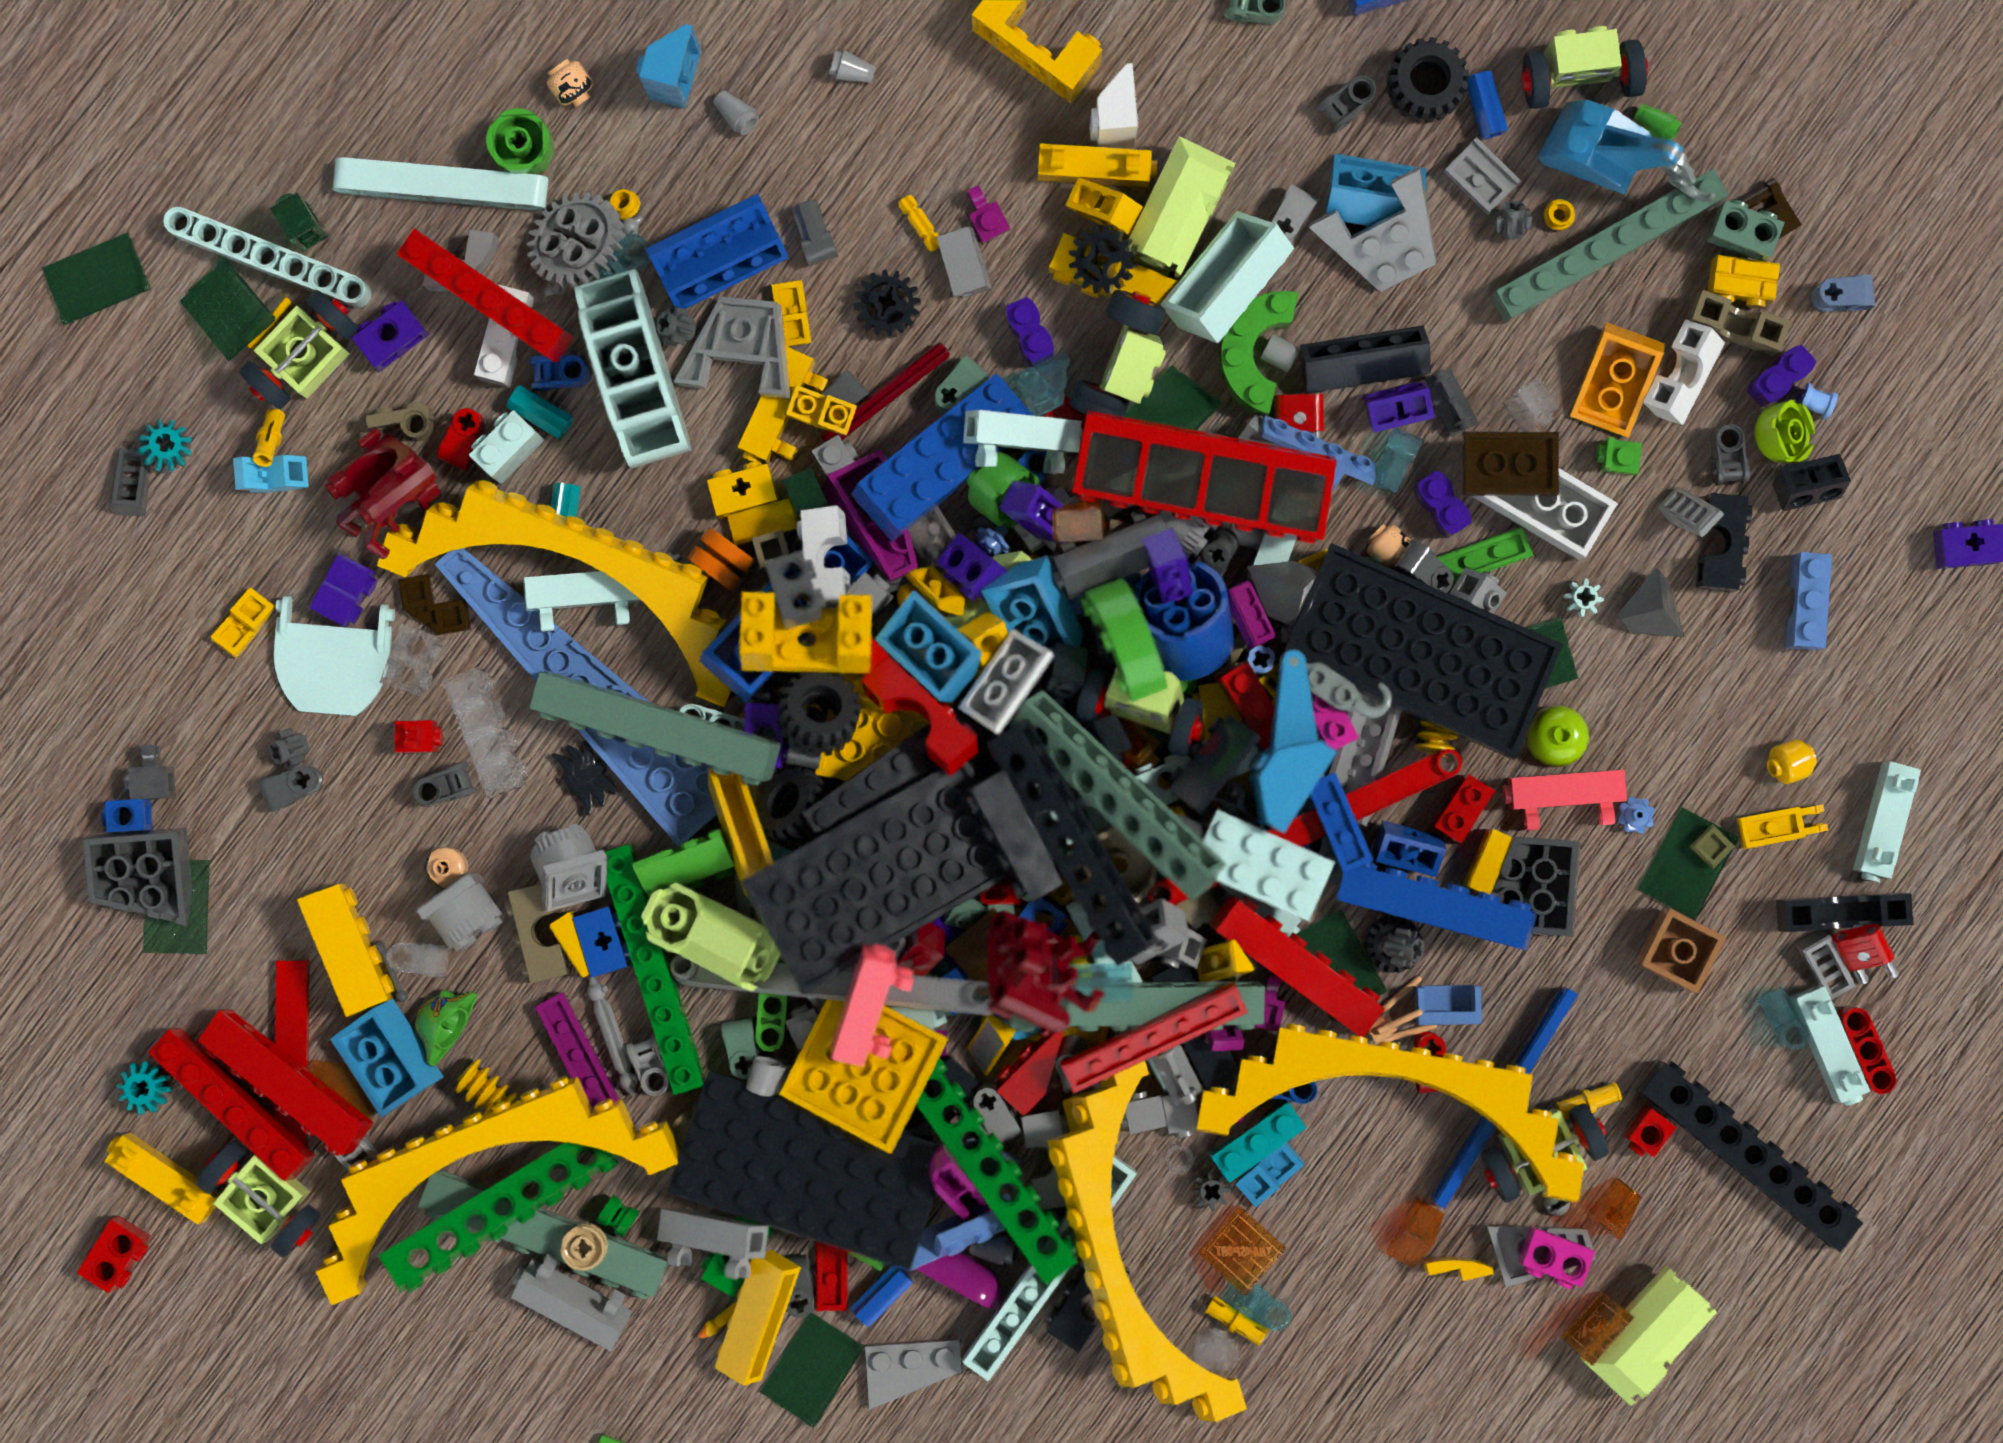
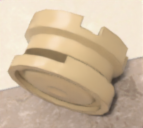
M584 1223L576 1225L566 1233L562 1240V1258L568 1266L575 1270L586 1271L593 1269L607 1254V1237L602 1229L594 1224Z

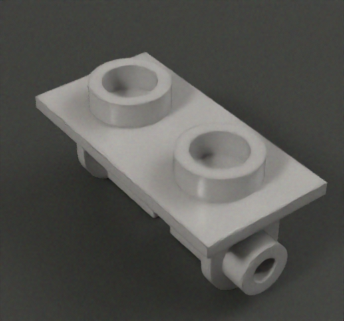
M1180 1044L1151 1057L1175 1106L1183 1102L1186 1105L1191 1104L1197 1100L1196 1095L1204 1092Z

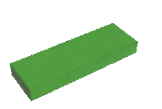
M1522 526L1437 558L1452 571L1454 585L1465 567L1479 573L1483 571L1488 573L1534 555Z

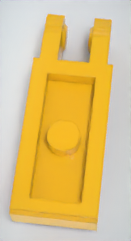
M1823 804L1804 808L1799 806L1736 818L1742 849L1805 838L1808 834L1828 831L1827 823H1817L1804 827L1802 818L1803 815L1820 814L1824 811Z

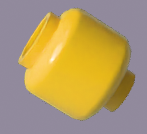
M1798 739L1776 745L1771 748L1769 753V760L1767 761L1768 772L1783 784H1791L1811 776L1817 762L1816 754L1809 744Z

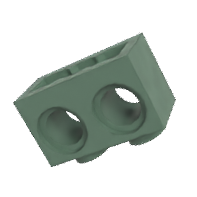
M1725 200L1718 207L1706 241L1754 260L1766 262L1772 258L1785 222L1777 220L1778 216L1772 212L1765 210L1756 212L1748 209V205L1740 200ZM1726 217H1733L1737 221V230H1731L1726 226ZM1755 228H1762L1766 231L1767 241H1760L1756 238Z

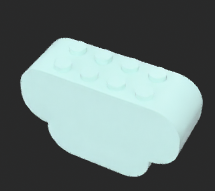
M632 269L574 287L579 306L578 314L602 398L611 424L617 433L628 466L632 469L691 451L687 429L647 296L637 270Z

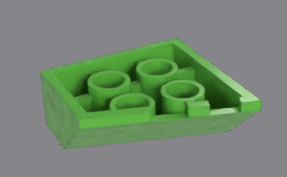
M723 830L711 832L707 838L701 837L683 843L678 849L672 848L632 863L633 869L648 899H650L653 892L660 889L670 888L669 885L674 883L691 889L699 888L705 885V878L715 875L717 880L733 875V868L735 867Z

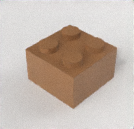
M1662 908L1634 964L1689 992L1698 994L1727 937L1670 908Z

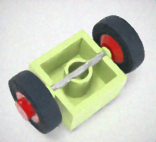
M1597 26L1588 29L1587 33L1576 34V30H1565L1558 32L1557 36H1554L1544 53L1536 51L1524 55L1523 72H1521L1520 76L1521 88L1525 92L1526 101L1530 109H1540L1548 106L1550 88L1608 82L1614 75L1619 77L1625 97H1639L1645 93L1648 61L1639 40L1623 41L1619 47L1617 29L1607 30V26Z
M315 290L307 298L306 302L316 312V317L321 322L318 320L316 322L296 305L254 350L272 368L271 372L267 369H261L250 360L239 370L240 375L251 385L248 389L259 400L263 402L266 399L280 410L287 405L291 397L282 388L281 382L277 378H283L299 394L308 399L350 354L327 332L328 329L326 327L337 331L346 339H349L358 329L357 325L346 315L349 310L336 298L332 301L329 300L318 290Z
M1097 668L1091 670L1077 697L1076 720L1078 722L1089 725L1100 718L1104 708H1110L1111 715L1116 714L1119 718L1171 734L1169 751L1180 756L1188 755L1195 740L1198 741L1202 732L1203 703L1190 698L1184 701L1180 680H1177L1174 674L1164 671L1167 689L1131 702L1127 691L1121 693L1117 685L1115 675L1119 674L1118 668H1116L1112 681L1109 672Z
M1580 1104L1569 1110L1574 1133H1570L1559 1110L1555 1108L1548 1110L1551 1112V1118L1559 1119L1553 1157L1557 1158L1558 1153L1577 1156L1576 1162L1584 1163V1170L1588 1168L1577 1147L1579 1143L1594 1161L1602 1159L1609 1154L1608 1144L1604 1137L1606 1135L1605 1128L1598 1117L1595 1118L1585 1104ZM1503 1133L1497 1136L1509 1161L1504 1158L1497 1146H1491L1481 1152V1158L1486 1168V1171H1483L1490 1188H1495L1505 1203L1520 1197L1516 1176L1523 1191L1531 1196L1544 1190L1530 1164Z
M232 1141L220 1152L216 1151L205 1162L204 1166L206 1168L198 1177L196 1185L205 1193L210 1194L221 1184L228 1181L230 1184L213 1204L261 1245L271 1240L280 1229L279 1235L271 1245V1249L284 1258L297 1246L301 1248L313 1234L311 1230L321 1216L309 1204L296 1215L291 1216L311 1191L297 1179L283 1181L256 1155L249 1160L239 1173L236 1172L238 1165L246 1154V1150L237 1142Z

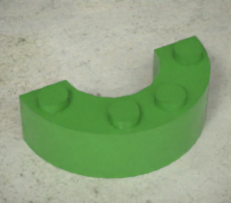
M1276 291L1254 298L1222 338L1219 351V367L1224 385L1232 398L1245 410L1254 415L1257 413L1263 417L1269 415L1277 383L1266 379L1257 370L1253 359L1254 344L1265 332L1274 329H1289L1294 315L1298 292Z
M1117 578L1084 591V597L1079 599L1085 616L1090 615L1095 626L1100 625L1103 633H1100V637L1106 651L1111 650L1119 672V674L1115 675V679L1121 693L1127 691L1131 702L1167 689L1165 674L1153 638L1127 583L1122 578Z

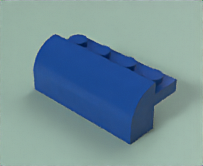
M758 193L646 248L674 307L676 308L677 306L683 309H687L789 258Z

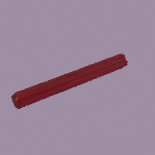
M941 342L937 343L857 406L846 436L825 430L821 434L822 440L827 442L837 435L840 436L841 440L845 439L948 359L950 356L948 349Z

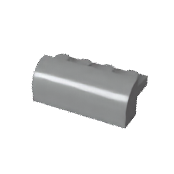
M1359 693L1363 700L1372 707L1379 706L1382 703ZM1390 706L1389 710L1378 718H1367L1357 712L1345 710L1359 738L1337 750L1336 755L1320 778L1336 772L1345 794L1380 779L1401 714L1400 710ZM1308 796L1301 807L1313 810L1315 808ZM1370 815L1358 820L1357 824L1367 826Z

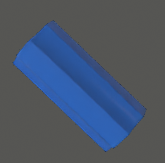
M1483 71L1469 76L1467 79V91L1481 140L1507 133L1508 127L1492 71Z
M891 1266L850 1306V1310L869 1328L914 1281L903 1269Z

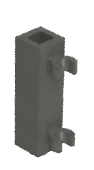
M1138 510L1130 513L1134 521V525L1078 548H1076L1072 537L1066 539L1064 543H1060L1064 553L1053 557L1057 570L1052 572L1058 589L1065 588L1069 599L1084 594V591L1148 568L1143 538L1167 530L1161 516L1157 515L1147 519L1144 512Z

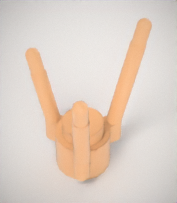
M1420 976L1414 978L1383 1005L1385 1010L1369 1030L1376 1045L1381 1041L1392 1042L1437 1028V1025H1422L1396 1032L1397 1026L1422 1015L1421 1009L1393 1021L1389 1014L1384 1017L1382 1016L1421 982Z

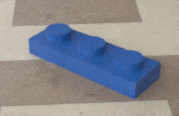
M1336 772L1320 778L1309 794V797L1342 873L1373 861Z

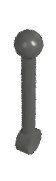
M380 940L376 942V947L381 954L397 992L395 995L396 1000L404 1002L407 1000L408 994L402 990L386 952V947L383 941Z

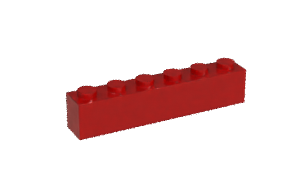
M414 228L396 253L399 257L556 364L574 339L573 336Z
M1231 894L1209 925L1229 941L1236 940L1245 953L1355 1034L1365 1037L1385 1010L1377 1002L1380 996L1367 986L1360 990L1353 984L1356 978L1341 968L1337 973L1329 967L1332 960L1318 950L1314 954L1310 953L1305 949L1308 943L1294 932L1287 936L1280 930L1283 924L1269 914L1265 918L1256 913L1259 906L1247 897L1243 896L1239 900Z
M232 1009L219 1010L197 1040L206 1047L204 1051L210 1057L216 1060L221 1059L229 1066L228 1071L237 1078L246 1079L253 1085L251 1088L256 1094L263 1098L271 1099L277 1104L275 1108L281 1114L287 1117L292 1116L300 1123L299 1127L310 1136L316 1135L324 1142V1148L334 1155L353 1153L374 1124L371 1119Z
M182 1028L169 1029L149 1050L148 1053L283 1181L295 1179L316 1156L218 1062L210 1057Z

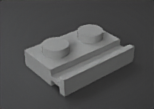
M1478 138L1444 170V173L1487 215L1521 182Z

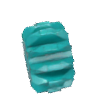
M157 419L156 430L147 424L145 431L149 436L139 435L138 441L145 444L138 448L139 454H149L145 458L144 463L148 466L157 461L155 470L158 472L162 470L163 464H167L168 471L173 472L174 461L183 467L185 460L182 456L187 457L192 454L191 449L184 447L192 443L191 437H182L186 432V428L181 426L174 430L175 421L172 419L168 422V427H163L162 420ZM163 440H169L170 446L173 449L167 448V452L160 451V445L157 443L160 441L163 444Z
M143 1061L141 1067L137 1063L130 1064V1072L122 1071L120 1073L121 1078L125 1082L117 1083L116 1088L124 1090L125 1093L118 1097L119 1101L129 1100L126 1110L131 1111L137 1108L138 1115L145 1114L147 1109L154 1113L158 1111V1104L164 1105L168 1102L162 1093L172 1091V1087L164 1086L163 1083L169 1080L170 1076L169 1074L159 1076L162 1070L161 1065H155L151 1069L150 1061ZM147 1082L148 1086L145 1088L149 1089V1092L142 1094L140 1089L143 1087H139V1084Z

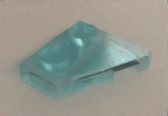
M1066 351L1034 367L1026 368L1021 373L1012 377L1016 388L1033 416H1041L1063 405L1065 397L1063 391L1068 381L1066 367L1071 365Z

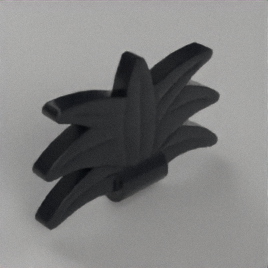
M585 740L583 742L584 754L570 745L566 746L571 755L572 762L556 753H553L552 757L564 769L566 776L562 780L570 794L576 793L581 798L586 814L589 816L592 810L591 794L597 799L601 807H604V788L614 795L617 794V791L612 783L601 774L608 765L606 762L595 764L592 749Z

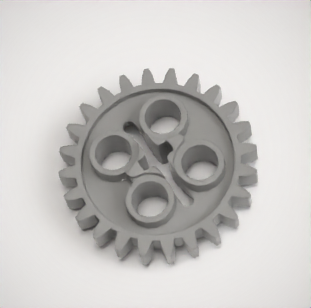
M577 192L574 193L572 201L563 196L560 206L553 201V210L551 212L547 210L542 211L545 216L544 220L534 221L539 227L538 230L529 231V234L535 239L527 243V246L532 250L527 254L533 261L530 265L544 281L547 280L552 286L558 284L562 289H565L568 283L574 288L578 286L580 280L584 284L589 283V277L591 276L599 280L600 275L598 271L603 269L608 272L610 269L606 263L618 260L613 255V252L623 249L617 242L625 238V235L620 231L624 227V224L619 220L620 214L607 200L604 201L600 195L597 194L593 198L589 192H586L583 198ZM557 231L565 233L569 237V239H567L562 233H557ZM582 242H584L588 247L594 248V250L586 248L582 244Z

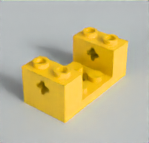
M982 0L972 13V31L1072 104L1101 65L1103 49L1100 48V42L1088 33L1082 35L1077 31L1054 61L1052 59L1053 54L1047 48L1040 44L1037 47L1027 40V34L1015 26L1027 10V0Z
M742 592L740 641L742 670L870 673L872 595H839V608H820L822 619L785 630L779 608L775 605V593ZM795 607V608L801 610V609H805V608H807V607ZM803 633H811L815 636L816 641L811 646H802L798 642V637Z

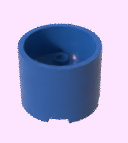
M1199 561L1197 564L1187 563L1193 594L1187 595L1181 600L1163 604L1149 571L1137 582L1134 597L1156 646L1163 671L1174 674L1177 680L1199 679L1215 672L1227 661L1234 646V630L1225 583L1213 568Z

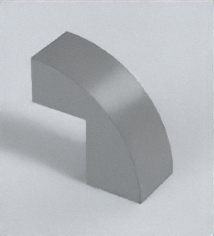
M469 229L465 260L462 261L479 273H482L495 255L499 238L494 233ZM424 274L423 286L428 291H449Z

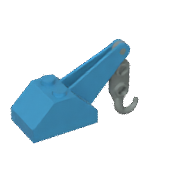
M1587 99L1565 103L1538 155L1542 165L1621 194H1625L1636 171L1663 166L1662 170L1669 176L1668 182L1680 188L1687 196L1702 202H1711L1715 199L1714 193L1707 194L1693 186L1696 179L1693 174L1694 170L1687 163L1688 157L1682 154L1683 148L1679 144L1671 140L1651 137L1647 130L1617 110Z
M1297 650L1286 651L1281 656L1270 745L1263 753L1259 751L1249 765L1252 768L1249 780L1259 821L1275 831L1284 833L1337 753V751L1322 741H1318L1310 691L1337 709L1357 712L1367 718H1378L1389 710L1392 702L1388 687L1383 683H1379L1378 688L1383 693V701L1379 706L1372 707L1363 700L1351 682L1324 664H1307L1304 655Z

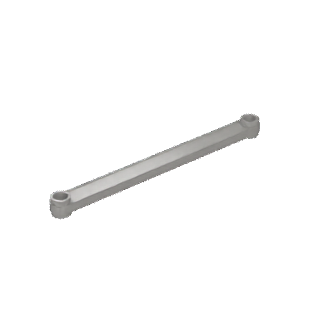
M680 955L676 956L671 963L673 977L685 986L845 1001L855 970H846L803 995L799 991L786 965L782 963H776L770 977L766 981L760 979L754 984L758 988L754 991L741 988ZM691 966L687 973L682 974L687 967ZM912 976L914 981L910 991L901 990L894 985H890L883 1004L983 1015L993 1013L987 1010V1006L991 1002L990 996L985 1002L978 1003L983 995L989 994L987 982Z

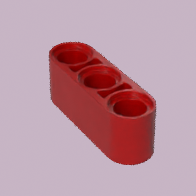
M1851 1006L1841 1008L1837 1012L1870 1091L1878 1094L1890 1093L1896 1086V1074L1870 1015L1862 1008ZM1855 1012L1859 1017V1024L1856 1028L1850 1029L1847 1024V1018ZM1869 1042L1872 1048L1871 1054L1867 1058H1862L1860 1047L1863 1043ZM1877 1071H1881L1884 1075V1082L1879 1087H1875L1872 1081L1873 1075Z

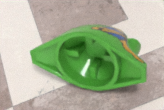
M443 990L439 997H434L421 1006L416 1015L415 1028L424 1043L426 1062L435 1067L456 1043L468 1022L478 995L468 991L456 996L448 990Z

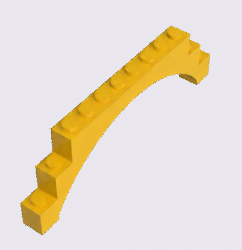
M475 481L467 488L460 512L452 504L444 502L435 503L427 510L420 533H418L415 527L407 524H397L400 530L396 533L391 530L387 532L383 545L389 548L390 553L385 559L379 558L377 566L405 578L416 569L417 565L430 558L449 551L479 545H525L551 550L576 558L606 573L624 585L660 619L677 642L690 666L698 687L697 697L725 708L733 696L734 692L699 662L703 651L722 633L726 620L720 618L719 614L712 610L698 609L709 575L703 573L695 565H683L673 561V558L666 553H654L646 550L639 542L633 540L624 541L614 537V534L607 529H595L587 526L580 518L574 516L565 517L555 513V509L548 505L533 504L526 501L523 495L513 492L506 493L497 489L495 484L488 481Z
M1287 1024L1286 1028L1280 1027L1278 1031L1273 1065L1267 1064V1058L1249 1055L1248 1060H1241L1235 1097L1229 1096L1230 1090L1218 1087H1211L1210 1092H1203L1196 1131L1228 1137L1229 1128L1249 1111L1283 1092L1318 1080L1342 1076H1379L1402 1079L1428 1086L1459 1100L1494 1124L1516 1146L1532 1167L1544 1188L1542 1197L1572 1203L1579 1201L1584 1163L1576 1162L1577 1156L1566 1153H1558L1557 1158L1553 1157L1559 1119L1551 1118V1112L1540 1109H1532L1531 1114L1527 1113L1533 1075L1525 1074L1526 1069L1523 1067L1507 1065L1506 1070L1493 1068L1494 1062L1475 1059V1063L1472 1064L1462 1062V1056L1444 1053L1443 1058L1430 1056L1431 1051L1423 1048L1412 1047V1051L1408 1052L1399 1050V1044L1381 1041L1380 1046L1367 1044L1368 1039L1364 1037L1350 1035L1349 1040L1336 1038L1337 1033L1332 1031L1318 1030L1317 1034L1305 1032L1304 1026Z
M1143 1061L1102 1080V1087L1071 1098L1073 1105L1072 1115L1078 1123L1079 1129L1047 1140L1050 1148L1049 1158L1056 1168L1059 1178L1058 1188L1066 1202L1068 1209L1067 1219L1075 1233L1077 1240L1076 1250L1082 1258L1085 1267V1281L1092 1291L1095 1302L1094 1312L1101 1322L1104 1332L1103 1342L1110 1353L1113 1363L1112 1373L1119 1386L1135 1388L1153 1380V1392L1158 1398L1159 1403L1177 1405L1193 1398V1409L1198 1415L1199 1420L1217 1422L1247 1409L1238 1378L1220 1377L1204 1369L1172 1345L1156 1327L1142 1307L1130 1284L1119 1254L1114 1231L1111 1205V1173L1115 1145L1130 1098L1141 1078L1149 1074L1146 1062Z
M567 1076L551 1082L549 1084L550 1088L539 1092L538 1088L532 1089L520 1096L521 1100L510 1104L509 1100L503 1101L491 1108L492 1112L483 1116L480 1112L474 1113L462 1120L463 1124L454 1128L451 1124L445 1125L435 1130L434 1136L425 1140L423 1136H419L406 1142V1147L395 1151L394 1148H389L379 1153L374 1161L366 1163L364 1159L348 1167L349 1171L341 1181L352 1205L335 1213L336 1217L328 1226L340 1251H335L322 1259L323 1263L316 1270V1274L331 1306L362 1292L367 1285L364 1273L370 1252L389 1215L400 1201L419 1183L444 1166L466 1155L490 1147L522 1141L548 1140L572 1142L611 1152L644 1167L649 1176L678 1164L680 1150L667 1121L657 1124L656 1121L649 1122L641 1126L637 1133L622 1099L615 1102L612 1099H606L594 1106L595 1110H593L578 1076L568 1080Z

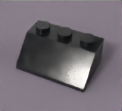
M1227 715L1224 720L1219 716L1207 730L1211 734L1205 744L1199 741L1187 755L1192 760L1185 769L1178 766L1167 780L1172 784L1168 791L1197 814L1202 813L1262 738L1231 715Z

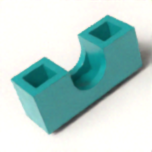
M1283 1100L1262 1115L1261 1119L1252 1127L1238 1136L1231 1137L1209 1153L1229 1183L1307 1128L1287 1100Z

